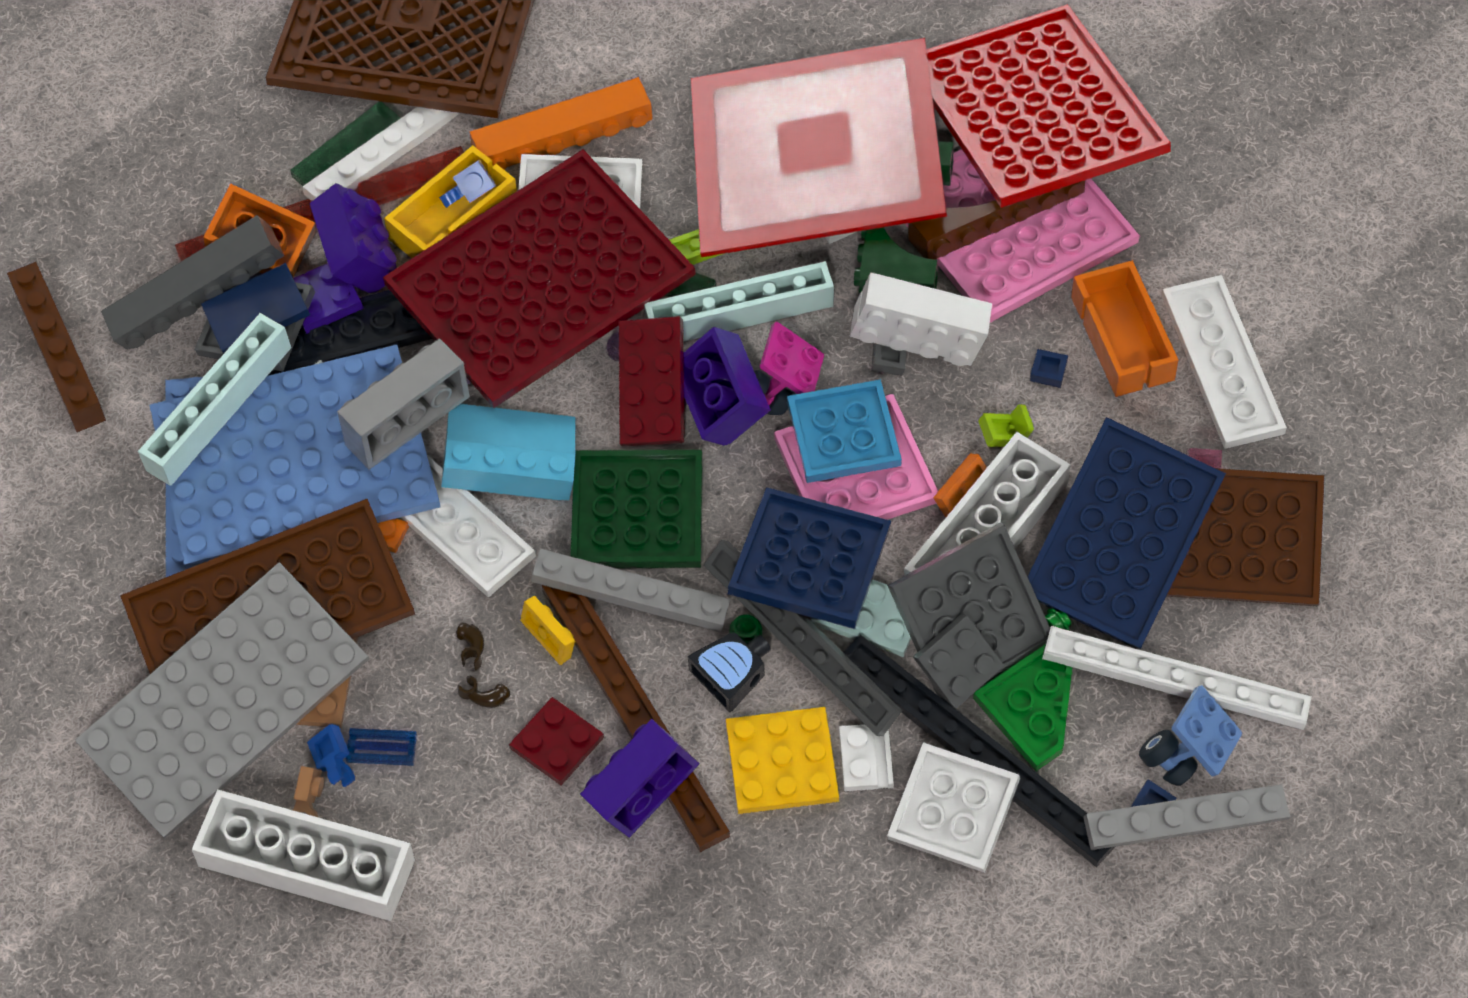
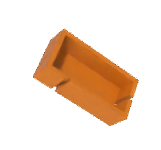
M1133 260L1074 276L1071 294L1072 301L1080 318L1084 319L1083 325L1115 397L1140 391L1144 383L1150 388L1175 381L1178 357Z

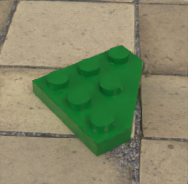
M1046 644L973 694L975 702L1035 771H1038L1063 753L1073 667L1042 659Z

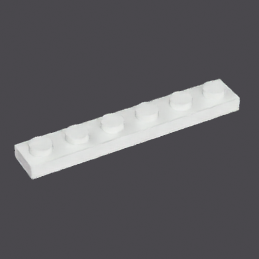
M416 107L303 186L304 195L313 201L335 183L347 189L355 190L429 138L459 113Z

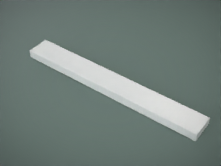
M1051 626L1042 659L1188 699L1194 689L1202 685L1221 708L1304 730L1306 726L1311 696Z

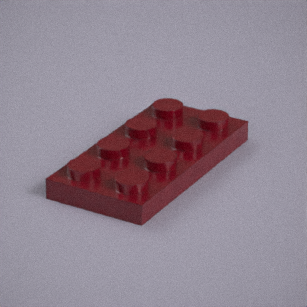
M680 316L619 321V444L621 446L684 443L683 319Z

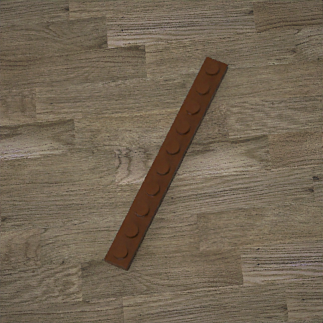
M542 585L544 595L563 626L572 633L576 648L631 739H633L635 731L641 725L647 724L651 719L669 733L588 598ZM692 772L667 799L699 852H702L729 838L730 831L696 775Z

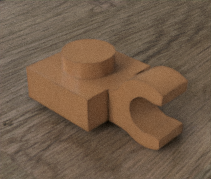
M301 766L294 795L296 802L293 811L306 812L308 815L318 817L312 803H314L316 797L321 796L323 791L324 777H321L322 770Z

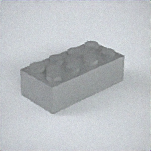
M440 338L431 345L429 344L421 348L417 355L406 363L397 365L389 375L380 381L373 382L365 392L355 399L348 400L337 411L345 446L370 470L470 397L464 362Z

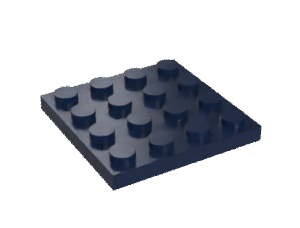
M766 487L728 585V594L855 629L887 540L891 521Z

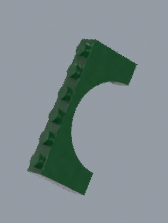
M938 141L943 185L951 186L954 164L953 142ZM884 227L861 231V238L865 239L864 244L858 245L857 260L861 262V267L855 268L854 286L859 287V293L863 291L870 272L937 289V260L922 258L900 248L889 237Z

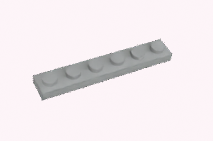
M540 549L531 577V582L718 632H722L730 599L544 549Z
M1280 784L1087 813L1083 818L1090 849L1096 850L1288 820L1290 814L1283 785Z

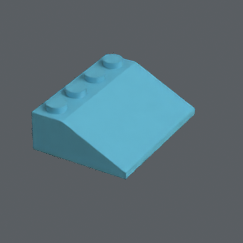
M459 404L448 412L441 487L552 500L570 499L575 467V417Z

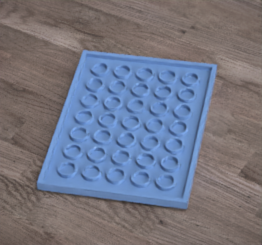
M397 345L269 375L260 383L171 486L167 484L186 569L364 499H368L378 523L440 508L437 490L421 433L370 470L345 446L337 411L348 400L355 399L361 395L373 382L382 380L397 365L402 363ZM186 396L149 405L155 431Z

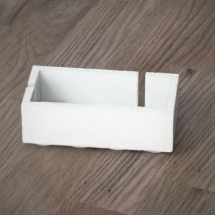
M870 272L863 291H861L854 306L850 337L860 339L866 343L888 346L898 351L905 350L920 354L925 358L937 359L938 356H942L944 361L951 362L957 366H971L988 336L992 303Z

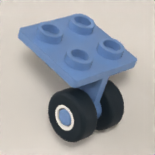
M1201 685L1194 689L1172 726V731L1182 743L1179 744L1178 739L1170 730H1162L1154 734L1143 744L1139 751V757L1148 767L1160 765L1167 771L1163 779L1173 785L1181 786L1197 770L1198 763L1193 756L1196 757L1212 777L1219 775L1242 736V731Z

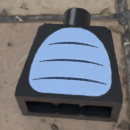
M729 633L689 655V671L730 713L765 676L764 662L761 657L767 654L771 648L766 639L761 635H757L746 644L736 633Z

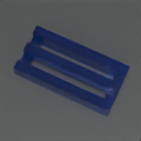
M349 729L350 738L347 748L350 754L345 758L347 763L414 766L417 742L416 731ZM357 739L393 740V741H409V743L377 742V741H356V740H357ZM355 750L408 752V755L355 753Z

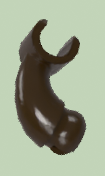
M463 622L457 628V638L465 640L471 647H467L461 652L463 667L465 666L468 658L475 657L474 669L477 671L482 664L481 655L484 649V638L478 627Z
M473 676L466 677L467 683L473 686L472 689L464 690L460 685H457L458 695L461 698L470 699L482 707H499L505 704L504 701L510 697V690L504 684H497L494 689L486 692L478 691L477 680Z

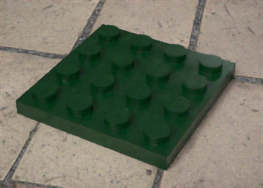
M575 450L571 557L612 568H701L702 450Z

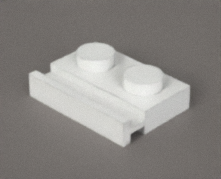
M865 724L839 726L844 791L893 788L889 729L884 736H876Z

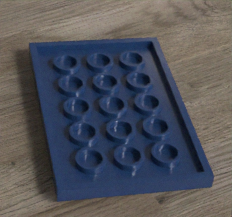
M1106 417L1027 576L1038 602L1056 611L1064 612L1068 617L1140 650L1226 473Z

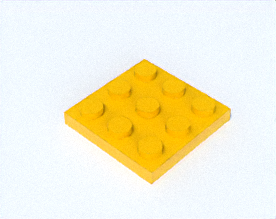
M825 707L726 719L738 814L839 802Z

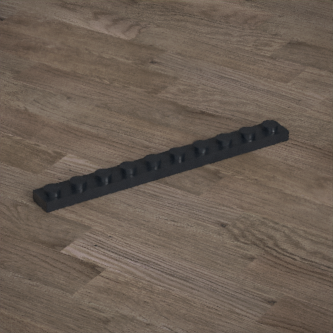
M862 635L843 652L903 710L901 713L950 752L1018 774L1020 781L1012 801L1095 867H1098L1115 848L1091 850L1083 818L1087 814L1086 811Z

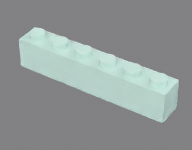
M826 261L648 302L644 305L645 319L680 316L683 319L684 342L701 338L712 327L731 331L833 307L834 285Z
M259 313L138 450L145 470L170 486L178 479L291 349L284 326Z

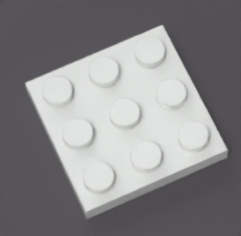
M923 743L887 834L888 840L985 873L1020 781V776L1013 772Z

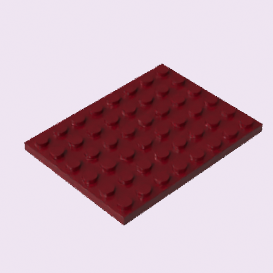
M582 149L383 277L386 287L434 341L440 338L464 362L466 378L488 403L495 408L619 326V321L628 320L645 309L644 305L646 303L660 299L696 275L695 267L587 152Z

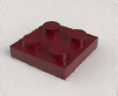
M551 697L511 741L509 748L562 786L603 740L604 733Z

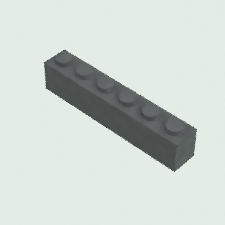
M256 215L106 307L101 313L114 342L127 350L138 348L155 334L168 330L173 323L183 317L194 314L201 307V303L228 291L236 285L245 283L250 276L262 269L273 266L278 259L285 255L272 227Z

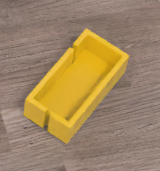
M472 145L384 218L389 234L388 240L410 258H413L517 192L516 180L499 165L495 164L493 166L492 160ZM480 160L496 186L471 203H469L464 195L450 206L445 207L439 197L457 186L453 177Z

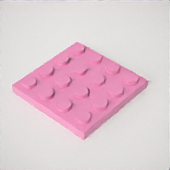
M893 394L887 395L885 398L902 459L900 467L807 483L793 426L774 432L775 442L796 490L801 497L888 520L937 504L933 497L937 494L938 490Z

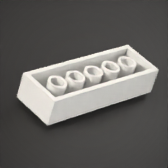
M1016 432L906 565L904 576L998 523L1005 525L1016 549L1068 485L1071 464Z
M218 789L192 848L198 867L388 921H392L415 861L410 843Z

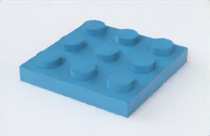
M881 379L787 396L789 413L807 483L901 466L902 459Z

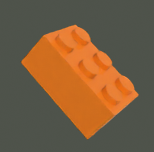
M230 183L203 237L205 247L258 215L272 227L285 255L278 259L273 266L262 269L259 272L263 274L286 263L294 277L316 233L315 222Z

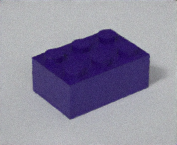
M335 183L310 202L331 275L348 284L352 283L353 286L370 294L375 293L385 286L383 277L397 268V259L391 250L388 240L389 234L384 227L380 215L381 209L373 199H367L357 194L353 189H347Z
M712 327L684 352V397L702 440L723 446L731 444L771 410L738 334Z
M651 719L647 724L641 725L635 731L633 739L623 749H619L611 756L609 764L599 774H595L588 780L585 789L580 795L607 822L630 838L700 763L669 733Z

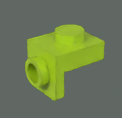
M1018 404L1011 414L983 413L978 420L987 447H1005L1016 432L1028 438L1034 430L1032 419L1025 404Z

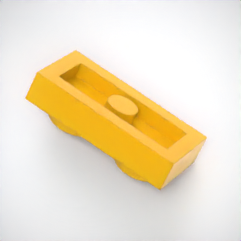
M536 596L524 601L520 621L558 664L562 665L572 656L575 643L572 633L554 618L550 608L543 605Z

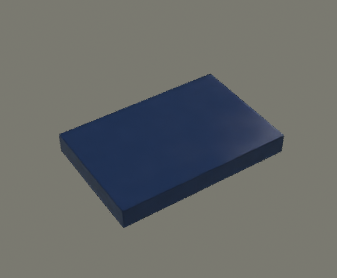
M286 263L201 303L223 354L259 313L284 327L310 315Z

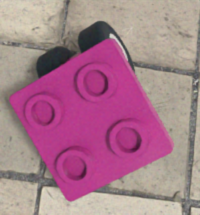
M777 321L771 325L760 363V368L773 378L770 381V377L762 371H754L771 409L767 413L768 415H783L788 410L787 396L792 395V392L785 387L790 388L797 394L815 391L824 354Z

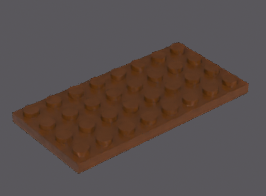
M368 499L120 595L149 673L151 674L279 562L352 639L415 615L413 605Z

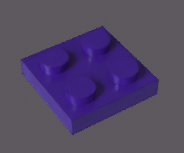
M328 263L294 278L296 283L312 285L315 290L308 309L310 315L305 317L302 324L306 334L312 329L328 325L363 309L361 300L352 283L348 284L333 277Z

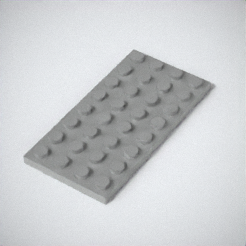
M279 562L77 737L75 741L159 834L166 839L215 796L217 789L222 790L365 664L369 657Z

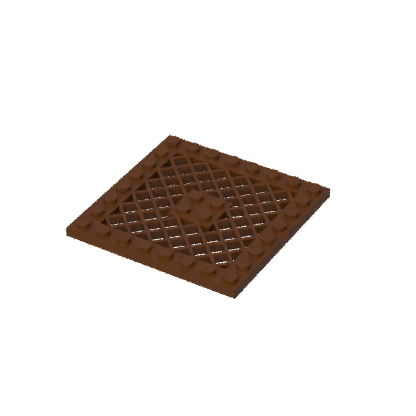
M293 0L265 77L266 83L269 86L499 118L535 0H502L501 4L497 0H360L361 2L353 6L348 4L352 0ZM459 1L464 4L455 10L451 7V5ZM381 4L380 10H378L376 6ZM490 5L491 10L483 14L480 12L479 9ZM338 7L343 9V11L335 15L330 13L331 10ZM369 10L371 15L360 19L358 15ZM442 10H444L446 13L443 16H441ZM469 14L475 17L467 22L461 19ZM349 19L353 21V24L342 28L340 25ZM495 20L494 26H492L490 22ZM453 22L457 26L449 31L443 28ZM375 25L376 30L371 32L369 28ZM481 26L486 30L476 36L472 32ZM331 28L336 31L326 37L322 34ZM362 32L363 37L355 41L351 39V36ZM435 32H437L439 36L434 38ZM463 35L468 39L460 44L454 41ZM388 36L392 38V41L384 45L379 42ZM315 37L318 41L312 43ZM417 40L421 43V45L410 49L408 46ZM344 41L345 46L337 50L333 48V45ZM486 42H488L487 49L483 45ZM445 44L449 46L450 49L442 53L436 50ZM370 45L375 48L366 54L361 51ZM474 48L479 52L471 57L465 54ZM401 49L403 54L395 58L391 57L390 53ZM323 50L327 51V55L318 59L314 56ZM427 53L432 56V58L424 62L419 60V57ZM351 54L357 57L347 63L343 60V58ZM456 57L461 61L453 66L447 63ZM380 58L384 59V63L376 67L373 66L372 62ZM409 62L414 65V67L405 71L400 68ZM479 64H481L480 71H479V69L476 67V66L479 65ZM438 66L442 68L443 71L435 75L429 72ZM469 70L472 75L461 80L458 75Z

